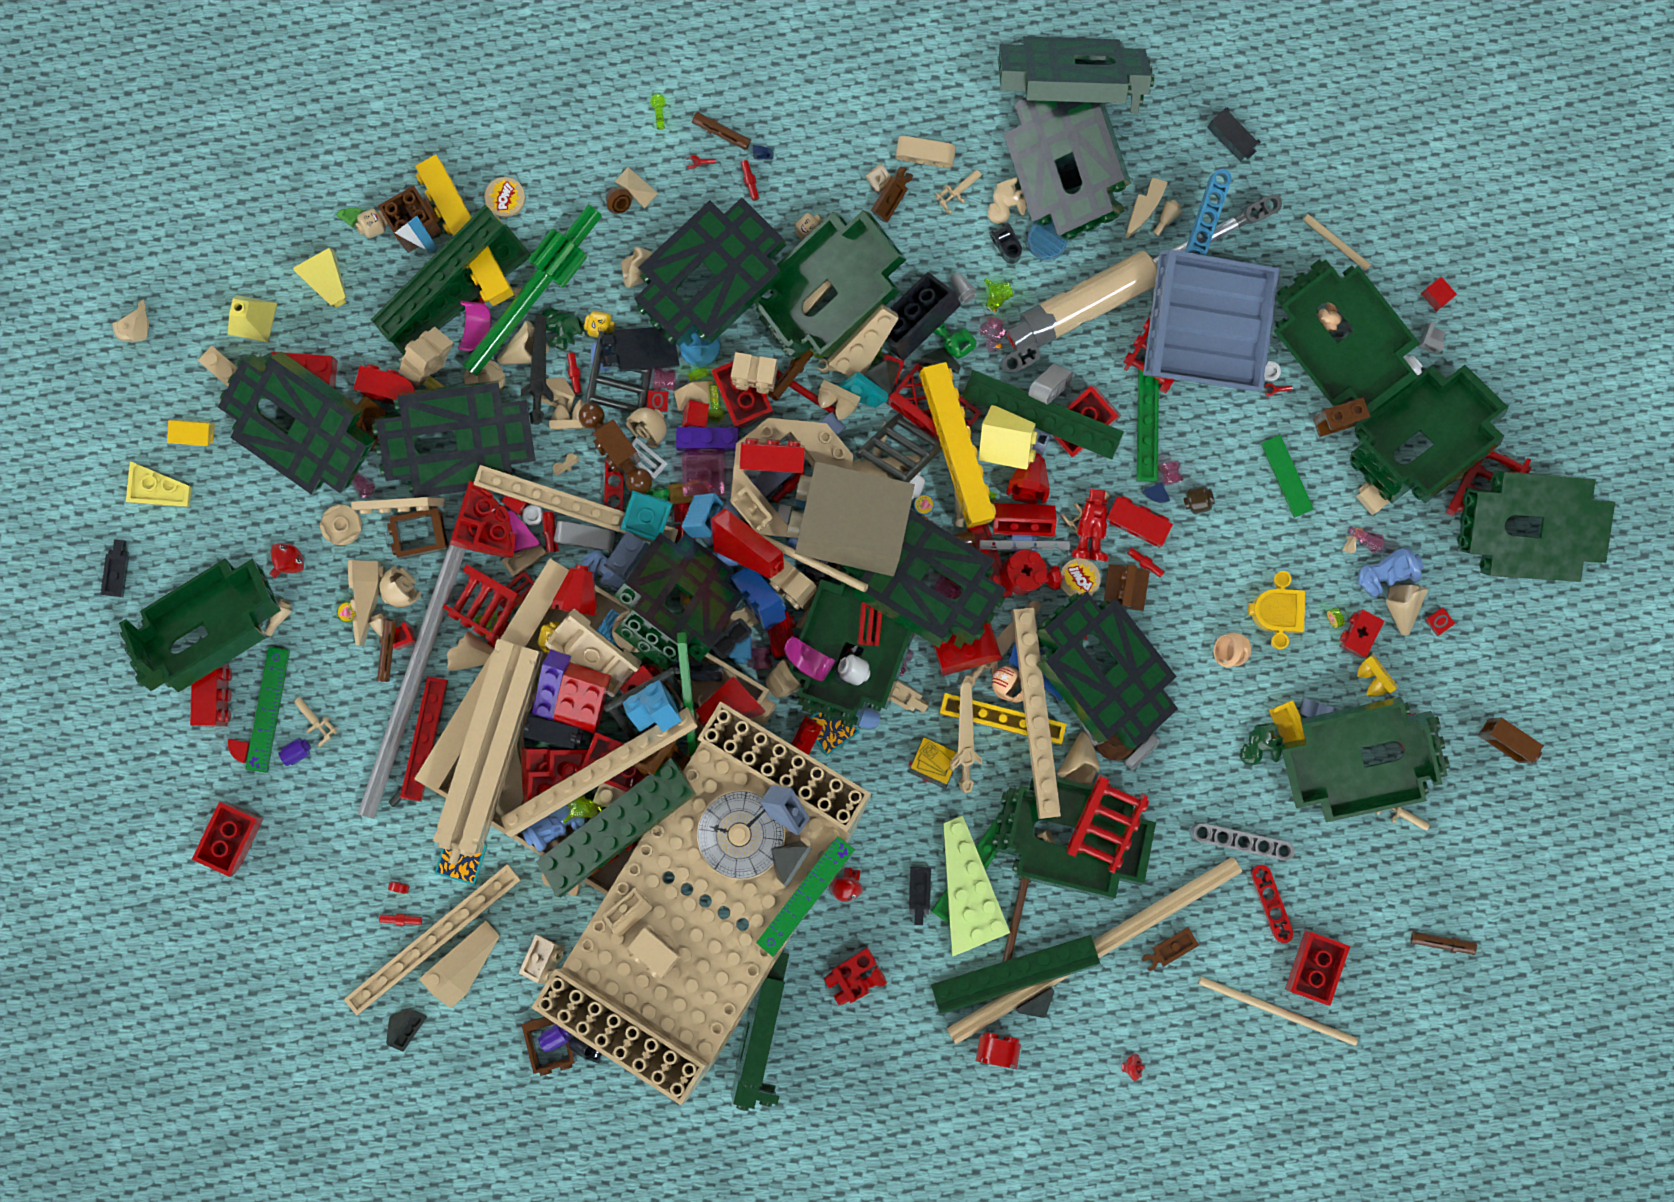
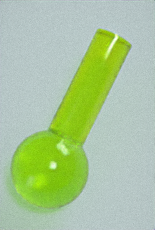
M654 94L650 98V105L655 109L657 129L663 130L665 129L663 108L666 105V99L661 94Z
M710 384L711 408L708 411V418L712 422L717 423L723 419L724 411L719 407L717 384Z

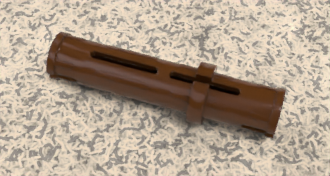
M698 111L693 117V124L707 130L708 134L711 135L713 133L744 149V151L747 150L751 143L750 138L718 123V120L715 118L711 119Z
M810 349L800 358L795 357V359L789 362L788 368L775 383L774 391L768 392L770 398L778 401L796 376L804 371V366L814 355Z
M383 619V632L379 640L381 649L376 680L389 682L393 654L392 645L396 643V638L394 637L397 620Z
M1412 931L1411 944L1450 950V953L1455 954L1456 952L1475 955L1477 951L1476 942L1459 940L1458 937L1448 938Z

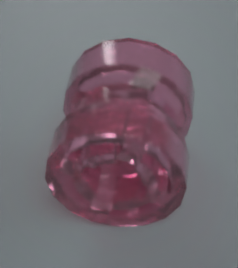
M655 369L653 388L657 390L667 388V390L674 391L676 370L663 372L662 369Z
M1178 460L1159 465V470L1163 473L1164 477L1162 479L1164 486L1184 481L1183 475L1179 472L1180 464Z
M771 647L751 649V656L755 658L752 663L753 670L773 668V663L769 658L772 654Z

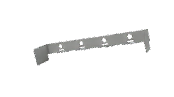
M980 540L979 551L980 549L1012 550V547H1017V549L1013 550H1067V556H1069L1070 541Z

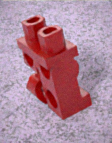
M868 946L833 967L832 972L824 977L828 988L837 983L841 986L842 990L833 995L838 1005L847 1002L851 1004L869 994V988L884 986L888 983ZM874 967L870 976L864 979L860 976L863 972Z

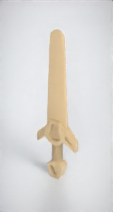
M1033 600L1026 608H1034L1036 615L1041 608V604L1039 601ZM1013 621L996 638L1002 657L1015 641ZM999 660L976 667L971 675L964 677L962 684L969 682L971 686H974L977 677L985 669H991L993 678V675L998 670L997 663Z
M964 682L960 688L958 752L950 762V770L953 771L960 763L962 764V779L958 783L962 792L969 793L972 791L974 783L970 779V765L974 761L982 765V758L974 752L972 686L969 682Z

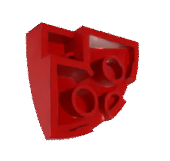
M469 481L449 545L479 553L513 558L515 533L512 531L510 516L507 510L493 498V494L490 491L473 485L474 482Z
M521 747V776L524 803L580 771L589 749Z

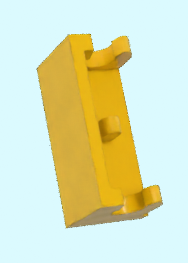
M168 420L167 443L210 446V443L213 444L215 423Z
M1293 700L1268 710L1275 725H1278L1277 731L1283 737V743L1305 739L1300 720L1301 716Z

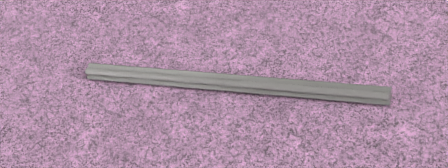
M453 545L448 547L358 814L371 819H374L445 613V609L442 607L444 604H448L466 549Z

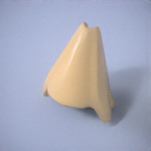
M635 247L633 255L622 260L621 270L625 287L631 288L644 282L640 277L641 272L638 267L653 252L641 247Z
M525 321L520 330L496 358L501 365L531 364L534 326L530 321ZM546 343V354H547V353L549 352V346H548L547 343Z
M1394 584L1389 586L1386 604L1401 635L1408 636L1429 590L1427 587L1415 584Z
M466 632L464 638L459 640L458 646L449 649L447 653L448 670L455 671L485 665L494 648L473 633Z
M1081 732L1057 772L1058 777L1087 785L1092 784L1096 772L1100 770V765L1094 746L1087 733Z

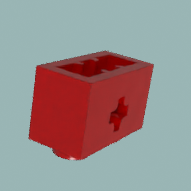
M1364 609L1357 611V613L1354 612L1349 619L1351 625L1348 631L1344 630L1339 639L1341 641L1339 647L1359 658L1367 657L1385 621ZM1362 629L1361 633L1364 634L1361 637H1358L1359 633L1357 630Z

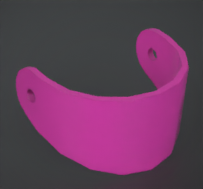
M462 300L460 304L465 306L466 321L463 338L458 345V349L472 351L490 330L491 313L489 308L483 303Z
M795 637L789 638L786 642L785 654L794 666L815 680H825L835 663L834 659L825 656Z

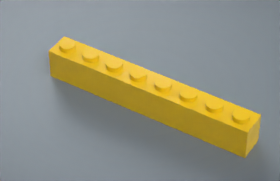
M435 154L415 166L418 171L416 177L421 185L425 184L427 188L425 194L430 202H435L436 207H434V210L438 217H443L446 223L443 224L446 232L448 235L452 234L454 236L472 216L443 163ZM487 246L466 268H471L473 272L470 274L472 280L476 285L479 284L482 290L479 292L485 302L489 301L494 307L515 294Z
M946 362L923 367L919 376L966 527L970 528L989 523L995 518L996 510L994 504L990 503L989 487L987 484H984L982 477L983 468L981 464H978L976 458L977 449L975 445H972L970 439L971 430L968 425L966 426L964 420L965 411L958 401L959 392L952 382V370L948 368Z

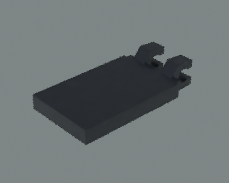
M655 327L620 329L612 332L613 335H603L602 338L598 339L599 347L615 346L616 355H607L602 359L603 367L618 366L620 372L680 366L676 343L671 344L663 336L665 332L661 328L658 330Z

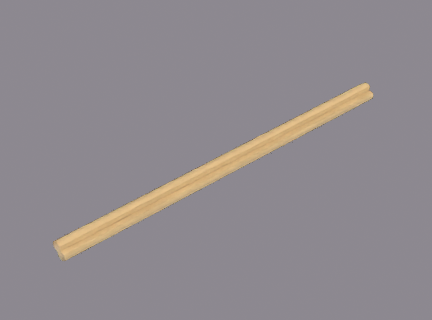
M1235 858L1227 859L1094 939L1093 942L1098 957L1104 956L1242 873ZM1071 975L1000 996L946 1029L955 1044H958Z

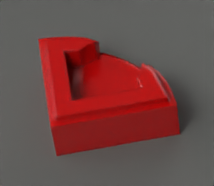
M228 739V749L232 757L241 763H246L250 743Z

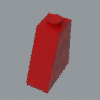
M734 676L695 711L700 716L697 720L703 727L706 726L720 702L748 719L766 712Z

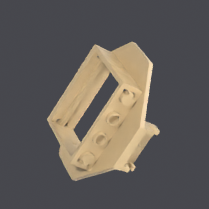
M767 418L736 443L730 502L751 528L760 535L794 538L787 536L789 526L746 476L745 472L747 470L739 469L741 442H745L746 438H757L759 443H767V439L780 440L779 444H781L787 438L790 441H801L800 445H805L804 458L813 468L817 461L852 470L853 454L827 423Z

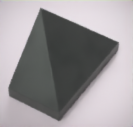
M944 347L922 356L919 365L927 367L946 362L948 368H951L952 373L959 374L961 368L959 363Z
M885 360L863 375L891 394L900 365L898 362Z
M801 840L771 849L776 878L785 886L789 885L811 850Z
M1052 987L1017 1007L1016 1011L1019 1014L1045 1018L1055 991Z
M411 1008L392 1014L389 1017L386 1044L403 1052L427 1016Z

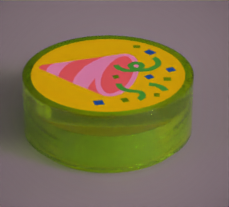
M343 602L337 608L338 618L346 623L353 622V617L356 616V612L351 607V602Z
M1334 607L1327 610V617L1333 628L1338 629L1344 626L1345 620L1338 608Z

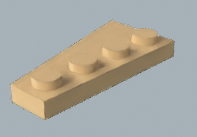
M881 304L828 359V364L848 377L856 372H860L862 375L865 374L897 322V313Z

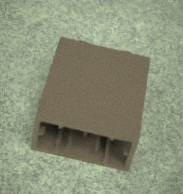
M816 461L812 477L801 475L795 499L806 501L804 514L792 511L787 536L798 538L795 554L894 577L900 559L915 484Z

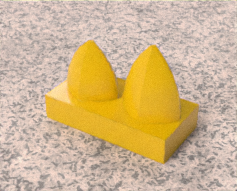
M1373 652L1365 658L1358 668L1357 676L1360 678L1376 676L1368 687L1367 696H1380L1388 692L1390 694L1397 689L1398 685Z

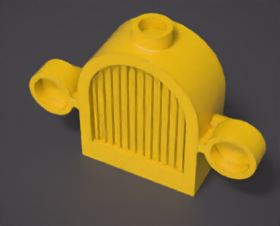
M1280 571L1274 575L1273 582L1276 589L1261 593L1255 598L1253 603L1248 604V615H1252L1255 624L1265 631L1275 632L1271 638V645L1277 650L1284 649L1289 644V638L1283 632H1304L1305 591L1285 589L1291 583V575L1286 571Z

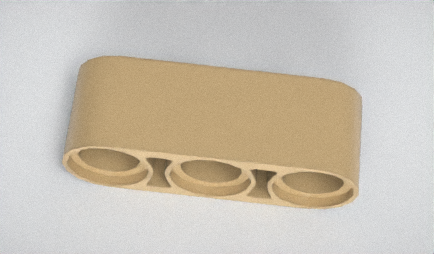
M900 136L898 138L895 158L900 161L905 159L906 162L923 164L924 162V165L952 168L956 146L945 142Z

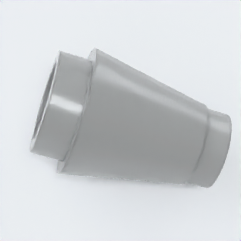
M960 272L954 274L950 280L958 300L962 301L963 304L971 302L977 296L975 293L976 289Z

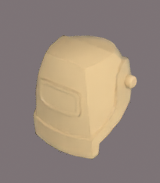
M144 299L137 303L138 309L119 321L112 323L114 334L118 340L132 343L147 340L149 319Z
M783 659L776 664L766 679L768 689L776 698L794 695L798 692L799 687H804V682L803 684L799 683L790 672V662Z

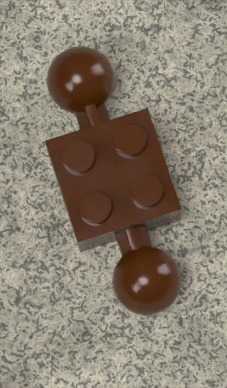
M595 403L583 405L578 413L579 422L587 429H594L593 435L595 440L593 443L602 456L606 454L605 459L612 471H618L620 475L627 474L626 485L631 492L633 490L640 493L649 491L652 486V476L646 469L635 466L641 462L639 455L614 419L605 424V414L601 406Z

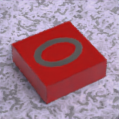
M648 390L647 408L668 413L669 392Z
M1443 607L1425 619L1437 636L1455 624Z

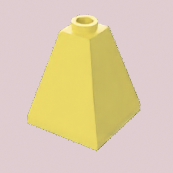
M328 248L293 268L331 306L334 305L335 308H338L347 303L345 301L347 296L334 249Z
M236 295L232 300L229 313L228 335L268 343L277 303Z

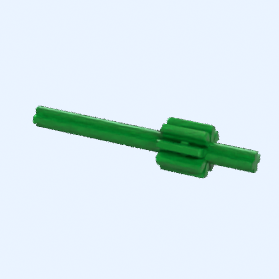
M588 204L564 235L555 229L549 231L528 258L530 264L537 270L462 366L475 376H478L551 281L560 287H565L587 259L586 254L578 247L601 219V213Z

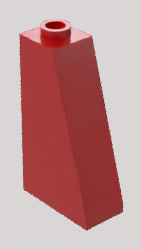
M724 508L711 518L714 552L770 579L784 569L783 552L729 510Z

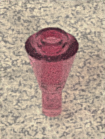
M357 473L352 483L360 498H367L374 493L375 484L360 473Z
M1350 526L1347 531L1348 534L1358 538L1372 553L1381 551L1385 545L1384 536L1381 534L1360 531L1353 526Z

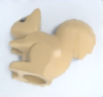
M1017 177L996 185L993 194L994 203L990 204L987 210L988 218L995 224L1007 222L1010 217L1009 207L1012 206L1017 207L1021 216L1025 215V210L1028 207L1024 196L1021 197V194H1023L1022 189L1017 190L1015 187L1018 181Z

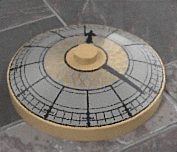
M746 790L731 791L714 799L704 810L697 829L698 847L705 862L718 874L731 879L744 880L758 877L774 866L771 849L785 845L786 828L769 817L760 802L764 797L763 795Z

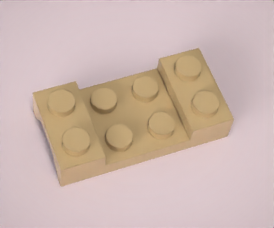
M573 609L548 637L544 645L551 650L571 656V663L612 675L607 694L613 698L632 673L638 671L642 662L626 649L621 651L589 626L591 621Z

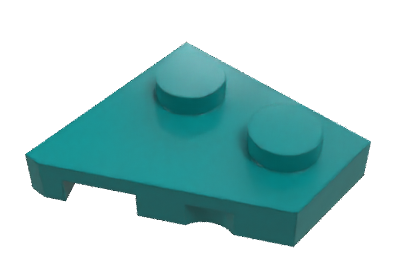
M856 372L837 385L860 396L859 403L874 408L887 401L889 397L886 391L860 372Z

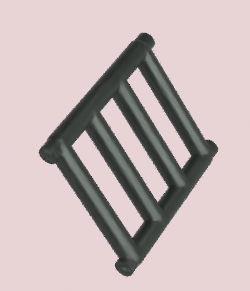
M599 331L585 404L595 403L631 413L637 409L645 408L653 369L633 371L643 374L641 386L600 376V366L605 356L603 355L604 347H599L598 339L606 335V332ZM597 383L638 393V404L633 405L595 395Z
M897 413L855 455L859 459L863 457L899 481L909 483L942 451V447L938 439L904 419L902 413ZM898 424L932 445L933 448L928 452L894 431L893 428ZM887 435L922 457V459L916 463L882 442L881 439ZM875 446L910 468V470L904 474L869 451Z
M674 668L658 674L603 706V709L607 713L610 712L626 733L629 738L628 742L657 725L653 723L636 734L618 709L628 697L637 694L657 680L661 682L667 680L684 704L682 686L674 676L676 674ZM693 702L694 710L699 708L696 702Z

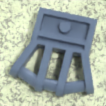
M627 531L603 566L625 580L649 545Z

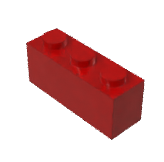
M1125 496L1117 497L1107 514L1106 522L1158 548L1162 547L1173 526L1169 522L1170 519L1160 514L1156 516L1150 513L1151 510L1145 506L1140 505L1138 507L1132 504L1133 501Z
M994 503L996 515L992 520L993 534L1055 537L1057 523L1055 505Z

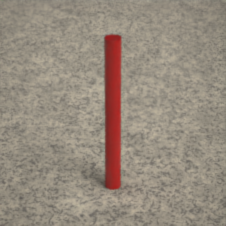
M777 370L776 379H779L783 374L779 370ZM793 380L789 387L820 407L818 396ZM830 405L826 408H822L829 413L833 412L836 415V407H834L833 405Z

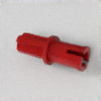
M552 511L542 513L544 528L542 535L545 537L546 553L558 552V543L554 542L556 531L554 513Z

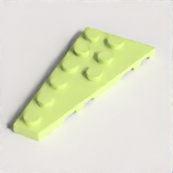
M963 816L943 823L952 957L1010 933Z

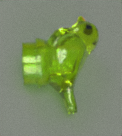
M986 278L984 279L988 287L986 308L988 311L996 313L997 308L1001 307L1004 301L1013 297V290L1008 281L995 284Z
M583 794L566 805L570 810L563 823L566 824L573 818L596 817L601 812L603 806L595 805L593 801L585 799Z

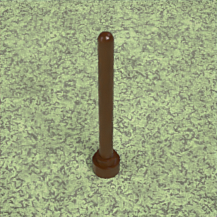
M1019 878L1020 886L1002 962L1012 959L1027 888L1031 881Z

